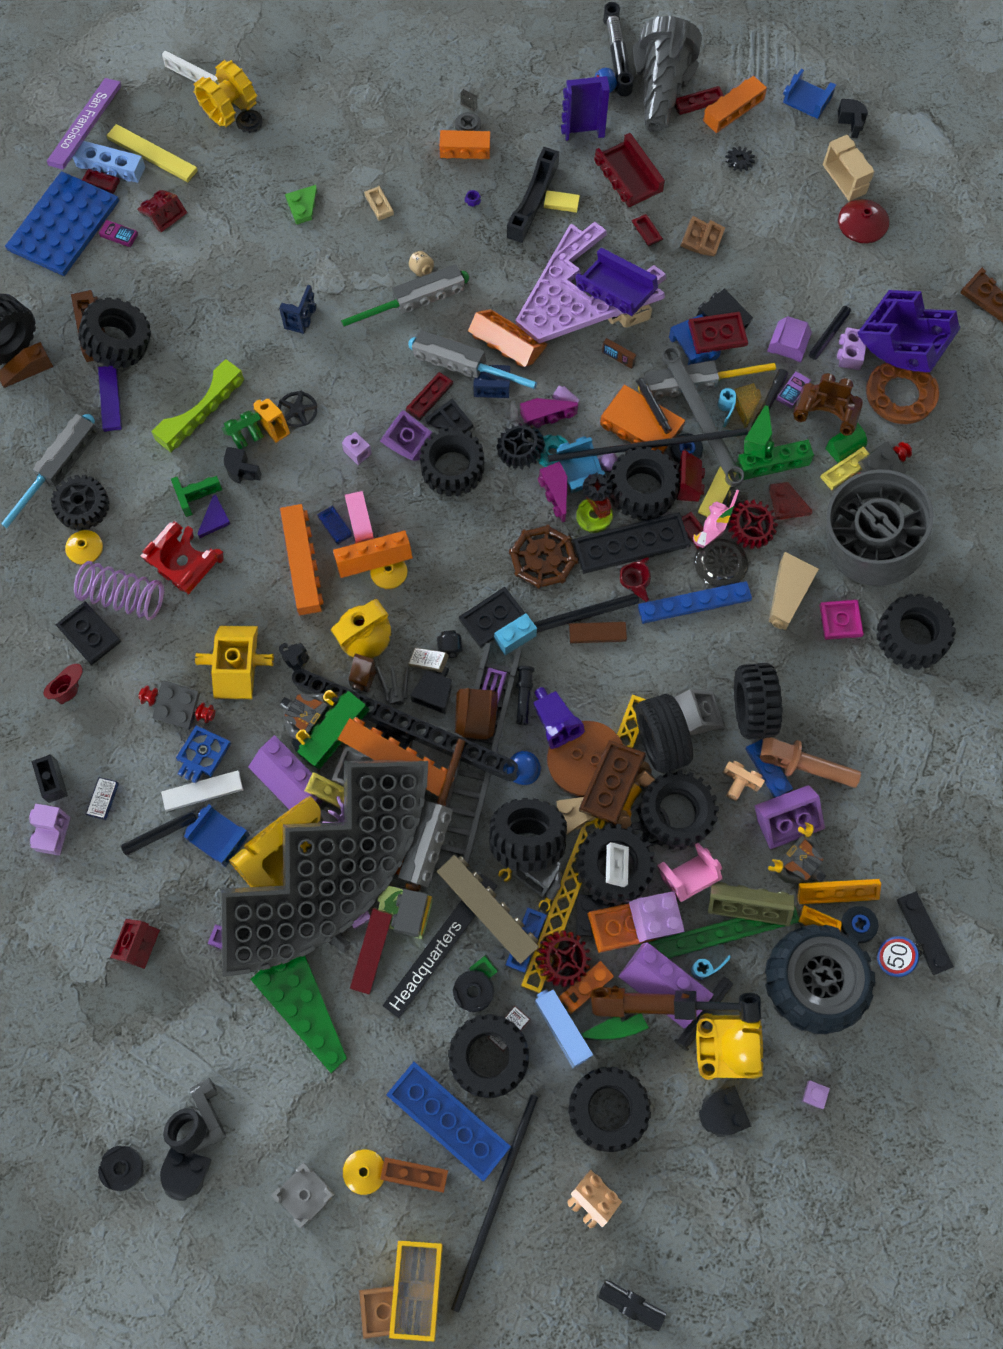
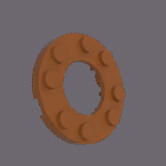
M884 363L872 371L867 381L866 395L872 409L885 420L898 424H912L925 419L933 411L939 398V386L936 378H933L929 372L910 371ZM895 378L911 380L919 390L918 401L910 406H898L896 403H892L885 394V386L891 379Z

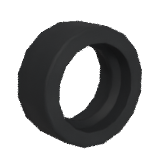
M184 1108L174 1113L168 1119L164 1127L163 1137L171 1148L178 1153L184 1154L193 1151L203 1142L207 1126L203 1117L194 1109ZM194 1120V1125L189 1135L177 1141V1134L181 1127L187 1122Z

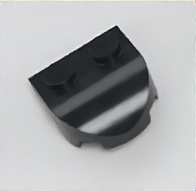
M735 1085L710 1094L703 1099L704 1102L701 1110H699V1117L707 1132H711L717 1135V1137H725L752 1127Z
M170 1147L160 1171L161 1184L165 1194L177 1201H185L187 1198L195 1194L197 1195L204 1186L203 1181L211 1165V1159L191 1152L178 1153Z

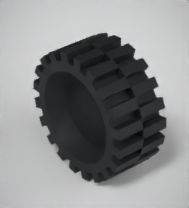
M448 427L449 431L445 432L444 428L439 429L438 435L435 432L430 434L431 440L426 438L424 446L420 449L421 473L425 483H429V488L432 490L437 488L438 494L442 495V492L445 491L446 496L451 497V493L456 492V496H461V491L464 490L465 494L469 493L470 486L475 489L477 481L481 482L482 474H484L482 444H479V439L476 436L472 438L470 431L464 434L463 428L458 427V431H454L453 427ZM456 452L464 455L470 464L462 474L448 476L439 472L435 467L437 460L446 453Z

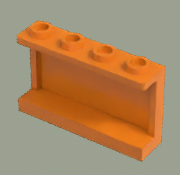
M624 385L601 415L600 425L605 430L615 433L622 440L630 443L674 438L677 433L680 434L683 430L685 419L659 405L672 429L670 433L665 434L644 396ZM668 446L652 448L651 450L656 451V449H659L663 454Z

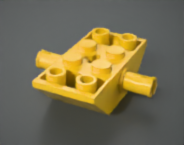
M219 626L214 637L213 654L196 653V665H212L211 674L214 699H253L256 666L274 665V662H272L274 661L273 654L256 653L258 626Z

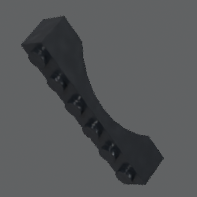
M543 147L526 194L518 208L513 211L507 224L508 239L523 243L546 194V190L558 168L559 151Z

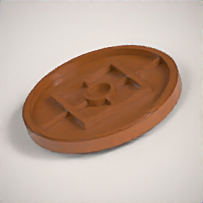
M581 721L585 732L580 737L568 741L558 748L550 749L549 747L547 764L551 777L562 790L579 797L585 796L608 741L611 740L623 745L619 736L611 728L595 721Z

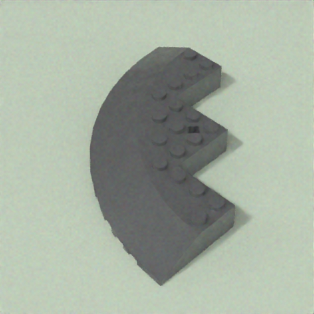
M344 761V822L283 824V886L221 889L223 977L249 974L257 970H265L273 966L285 964L300 956L303 957L314 951L315 948L330 942L340 932L345 931L375 903L377 897L382 891H385L392 881L394 874L401 867L402 861L414 840V834L419 825L425 801L428 761ZM306 841L310 845L306 846V850H303L300 845Z

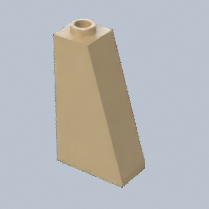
M787 552L784 553L780 561L769 622L774 627L784 630L787 629L819 570Z

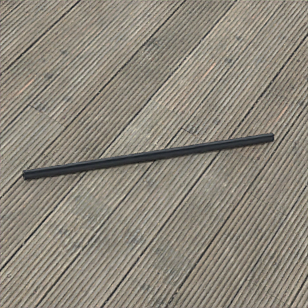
M741 428L548 455V461L554 462L620 453L630 449L635 451L636 447H642V449H646V447L657 448L744 436L748 434V429Z

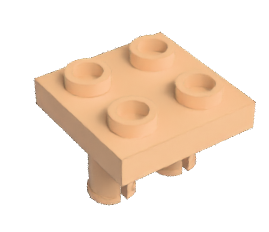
M729 761L723 773L733 778L734 782L726 796L737 801L743 789L747 786L758 792L765 781L761 779L762 775L753 770L748 772L743 769L744 765L737 761H733V763Z
M592 1170L584 1176L572 1191V1198L567 1202L569 1207L576 1203L572 1208L574 1212L579 1211L581 1207L588 1212L583 1217V1221L586 1224L592 1219L588 1224L589 1228H594L597 1223L603 1227L622 1203L617 1194L610 1190Z

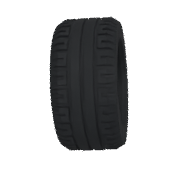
M663 694L640 701L636 707L638 729L643 746L654 769L658 772L666 773L688 766L693 760V745L687 722L676 699L672 695Z

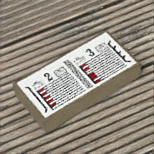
M415 648L408 665L413 668L442 673L449 655L445 652Z

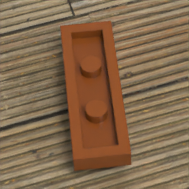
M385 1157L380 1180L444 1193L448 1170Z

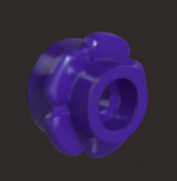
M470 190L467 192L464 200L465 203H468V206L474 207L480 204L481 196L477 191Z

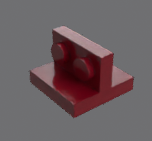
M125 919L110 958L145 969L160 929L149 926L148 923L143 921Z

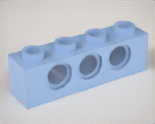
M83 141L72 157L76 167L88 170L89 168L125 179L129 182L138 183L145 170L142 156Z

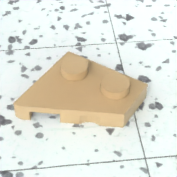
M584 797L556 801L559 812L564 815L567 822V834L575 829L582 828L585 823L591 822L596 818L579 811Z

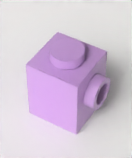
M356 432L348 435L342 442L344 453L357 465L371 455L370 445Z

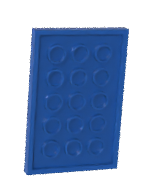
M61 171L5 247L7 251L65 277L120 200L118 196Z

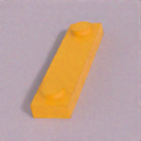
M879 879L799 883L797 900L799 904L879 900L881 882Z

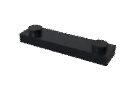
M917 891L898 898L899 907L933 976L953 968L954 966Z

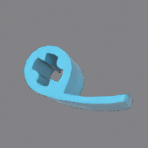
M730 388L723 389L718 400L719 409L729 412L723 427L728 425L736 402V393Z
M727 956L724 962L715 970L708 960L699 959L691 967V973L694 978L704 980L719 971L729 961L731 956ZM700 966L706 968L704 974L702 971H697Z

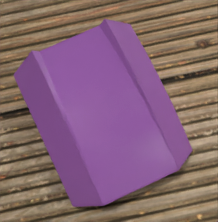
M789 316L778 321L767 352L776 353L801 362L812 333L809 324Z
M402 410L380 442L398 454L417 461L420 460V449L424 446L425 439L431 440L430 434L432 432Z

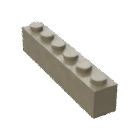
M454 855L436 872L521 965L539 948L536 944L538 942L537 938L531 932L527 935L522 929L525 925L517 917L513 919L508 914L511 910L503 901L499 904L494 898L497 896L489 886L485 889L480 883L483 879L475 871L471 873L467 869L469 864L462 856L457 858Z

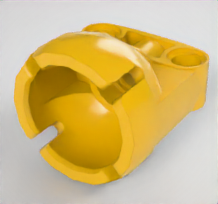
M374 599L365 605H358L347 610L340 617L339 622L331 628V632L336 637L341 649L348 656L354 658L355 653L372 659L379 656L388 647L390 642L391 626L388 620L389 614L379 600ZM358 619L365 620L361 626H356L355 622Z
M709 1013L701 1015L696 1031L697 1062L700 1075L707 1080L713 1078L762 1077L763 1034L761 1019L755 1023H747L740 1019V1015H712ZM702 1022H711L713 1028L705 1029L702 1026ZM707 1063L712 1064L715 1070L707 1071L704 1065Z

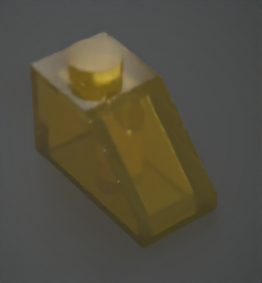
M754 383L734 389L736 393L735 408L744 428L748 427L761 399V392L759 389H756Z

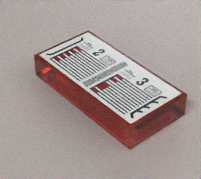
M516 1006L505 1016L507 1020L512 1021L521 1031L531 1020ZM488 1037L503 1052L507 1049L506 1044L498 1037Z

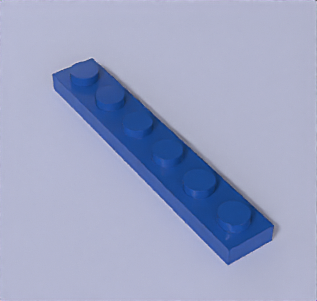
M745 581L638 604V610L642 624L748 602L751 601L752 596L748 583Z

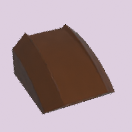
M459 689L456 694L455 733L465 738L488 739L492 737L496 722L498 693L493 690Z

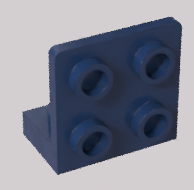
M307 285L299 307L293 304L281 303L279 310L284 329L304 334L306 328H309L311 315L315 313L317 307L311 285Z
M488 365L510 373L509 365ZM480 372L478 378H475L473 383L474 397L509 398L510 380L486 372Z

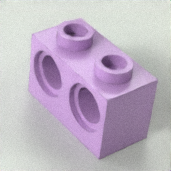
M847 327L845 333L840 335L839 344L842 346L837 354L839 367L860 370L864 362L866 345L858 337L859 329Z

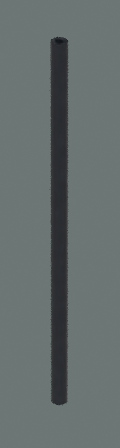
M532 1094L529 1097L452 1304L451 1310L460 1311L539 1098Z

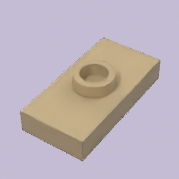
M380 186L364 192L378 221L394 215V211Z

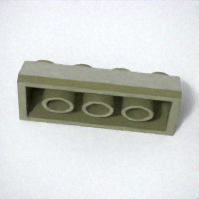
M717 882L711 885L708 913L790 926L794 913V895H789L786 892H769L762 888L757 890L749 889L743 885L730 886L724 882Z

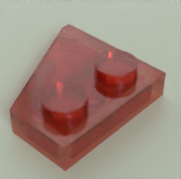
M788 482L769 485L775 516L777 517L776 520L812 514V509Z

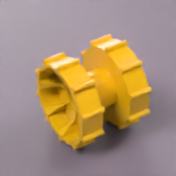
M224 60L215 67L217 69L215 76L218 79V85L210 77H202L194 83L195 88L193 92L200 103L199 105L219 127H228L235 121L236 112L233 109L232 103L238 106L240 110L246 109L247 111L257 104V94L252 86V82L245 75L242 68L240 69L232 60L227 62Z

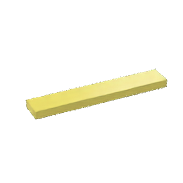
M117 124L106 135L108 140L136 155L142 156L143 159L186 182H189L198 171L196 166Z

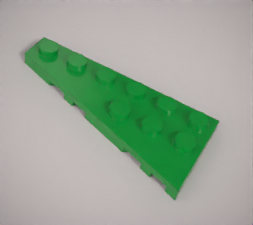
M306 955L292 959L285 964L270 967L269 969H261L250 979L331 1074L347 1060Z

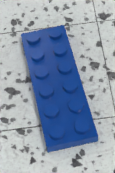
M415 1062L409 1066L386 1094L483 1182L511 1147Z

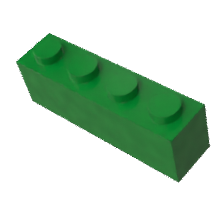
M348 691L346 694H342L337 701V705L325 714V719L321 724H317L313 728L311 738L305 739V744H300V749L297 752L320 770L343 743L338 740V737L349 718L353 720L356 717L362 720L370 709L351 692Z

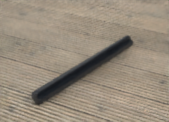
M633 593L533 623L537 627L538 633L638 604L639 597Z

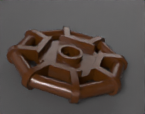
M548 524L544 527L522 530L514 546L509 549V555H511L515 570L514 575L533 584L537 589L557 583H565L572 568L578 563V558H576L571 542V536H566ZM545 534V537L542 539L533 540L531 538L533 536ZM551 535L561 542L557 544L553 539H548V536ZM527 541L529 544L526 550L520 551L524 542ZM564 546L566 547L568 557L562 556L561 548ZM541 554L547 555L545 561H543L542 558H538V557H539ZM519 557L524 558L526 566L521 567ZM562 563H565L566 566L564 567L562 572L559 573L558 567ZM526 572H535L538 575V579ZM551 574L555 575V577L542 579V576Z

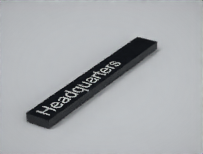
M483 874L480 875L483 879L480 883L485 889L489 886L495 891L498 885ZM462 900L382 1005L398 1019L476 915Z

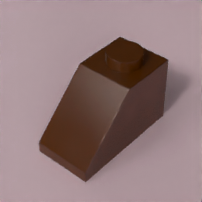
M355 653L349 676V684L353 690L361 693L363 691L369 692L377 673L373 659Z

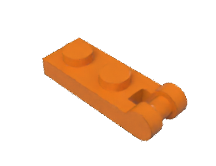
M602 961L590 969L585 977L582 976L581 982H575L574 986L568 988L558 997L561 1003L567 1006V1011L570 1014L574 1013L591 998V991L593 989L605 986L614 978ZM573 993L578 998L575 1003L570 998Z

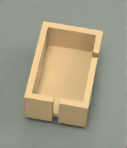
M848 135L829 143L823 162L824 168L848 201L865 195L870 185L869 182H871L875 172L873 167L869 165L863 153L856 148L854 141Z

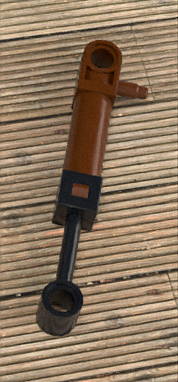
M617 985L612 986V988L598 987L591 991L592 1013L600 1017H624L625 1013L674 1015L675 1019L696 1020L697 1010L738 1011L740 1019L747 1023H755L761 1019V998L755 993H744L740 995L739 1003L697 1001L696 991L675 990V994L626 993L625 988H618Z

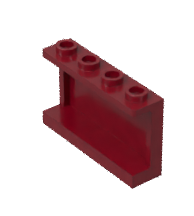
M631 133L624 135V142L603 152L600 148L596 149L594 157L596 165L600 166L605 178L609 179L613 189L617 190L622 202H625L628 207L663 192L664 178Z

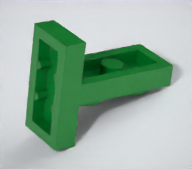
M178 476L171 478L186 517L193 515L189 502L223 490L217 476L208 477L204 481L189 484L182 488Z

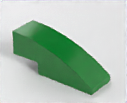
M639 1013L623 1022L620 1017H612L583 1032L581 1036L584 1040L610 1041L636 1035L647 1030L649 1027L643 1015Z

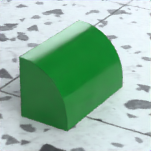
M857 422L854 433L848 436L842 433L837 434L828 441L825 449L839 463L860 448H865L867 446V437L863 428Z

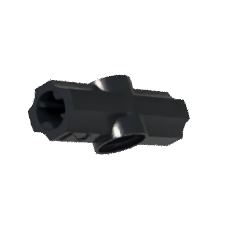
M605 1280L598 1295L599 1299L619 1309V1312L635 1321L639 1320L659 1332L665 1320L666 1312L646 1302V1299L638 1294L625 1290L610 1280Z

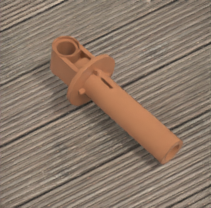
M765 738L763 740L760 754L761 761L784 768L786 776H791L796 769L853 788H856L860 781L861 772L801 752L802 742L796 740L792 745L775 738Z

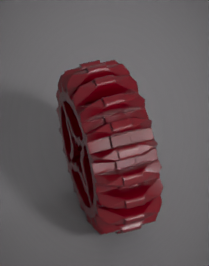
M755 499L751 503L745 500L743 504L739 503L737 508L734 507L729 518L730 521L727 523L728 526H731L728 532L734 533L731 539L737 538L736 543L740 544L742 542L743 548H746L749 544L750 550L755 546L757 549H760L762 545L766 546L768 541H772V535L777 533L775 528L778 527V524L774 522L777 517L772 516L774 510L768 511L769 505L763 507L762 501L756 504ZM740 516L743 517V519H742L743 522H744L743 528L740 527V523H739ZM762 521L765 522V526H766L765 533H763V531H762V530H763V528H762V526H761ZM752 522H753V523L757 522V523L755 524V526H753V527H752V526L748 527V526L750 525V523H752ZM745 533H750V534H752L754 537H751V536H749V535H747V534H745Z
M562 930L560 934L556 931L553 932L552 936L547 935V942H540L543 948L537 949V952L541 954V956L536 957L537 961H541L537 968L544 969L540 975H548L546 978L547 982L553 981L554 986L559 984L561 987H566L567 984L574 986V981L577 983L581 982L580 976L585 977L587 975L584 969L590 968L586 964V961L591 960V957H586V953H589L590 950L583 948L586 945L585 941L579 943L581 936L577 935L574 937L573 932H568L567 934L565 930ZM561 941L569 944L563 950L554 948ZM574 952L577 956V962L573 958ZM550 955L553 957L554 960L552 966L550 963ZM561 955H565L566 958L564 959H566V962H561ZM565 967L567 969L573 970L567 976H561L558 974V972L560 970H563Z

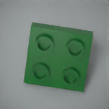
M248 410L240 414V419H230L223 423L224 427L221 429L224 435L231 436L238 449L248 446L241 433L243 428H248L254 442L264 437L257 424L258 420L261 419L258 412Z

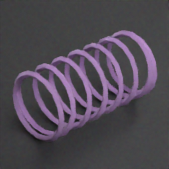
M87 561L82 564L76 575L74 594L77 600L84 601L90 594L92 604H96L101 598L104 608L108 607L113 600L115 611H119L125 603L127 614H131L137 605L136 613L138 618L145 615L147 620H152L156 617L162 605L164 586L158 580L149 582L147 577L138 579L134 573L126 575L123 570L115 572L112 567L107 566L103 568L100 563L93 564L92 561ZM87 564H90L91 566L85 571L80 581L79 589L77 592L80 575ZM95 567H99L101 571L95 578ZM92 570L90 584L82 596L84 581ZM110 570L112 575L105 584V571ZM116 574H123L124 578L121 580L120 584L116 589ZM102 575V583L99 594L96 600L93 601V594L97 581ZM134 577L135 582L128 592V578ZM113 579L112 593L105 604L106 592ZM141 580H145L147 582V586L144 588L139 598V582ZM125 582L123 598L117 607V598ZM158 585V605L153 615L148 617L151 594ZM136 587L135 599L131 609L128 611L130 597ZM148 590L143 612L140 614L141 603L145 593Z

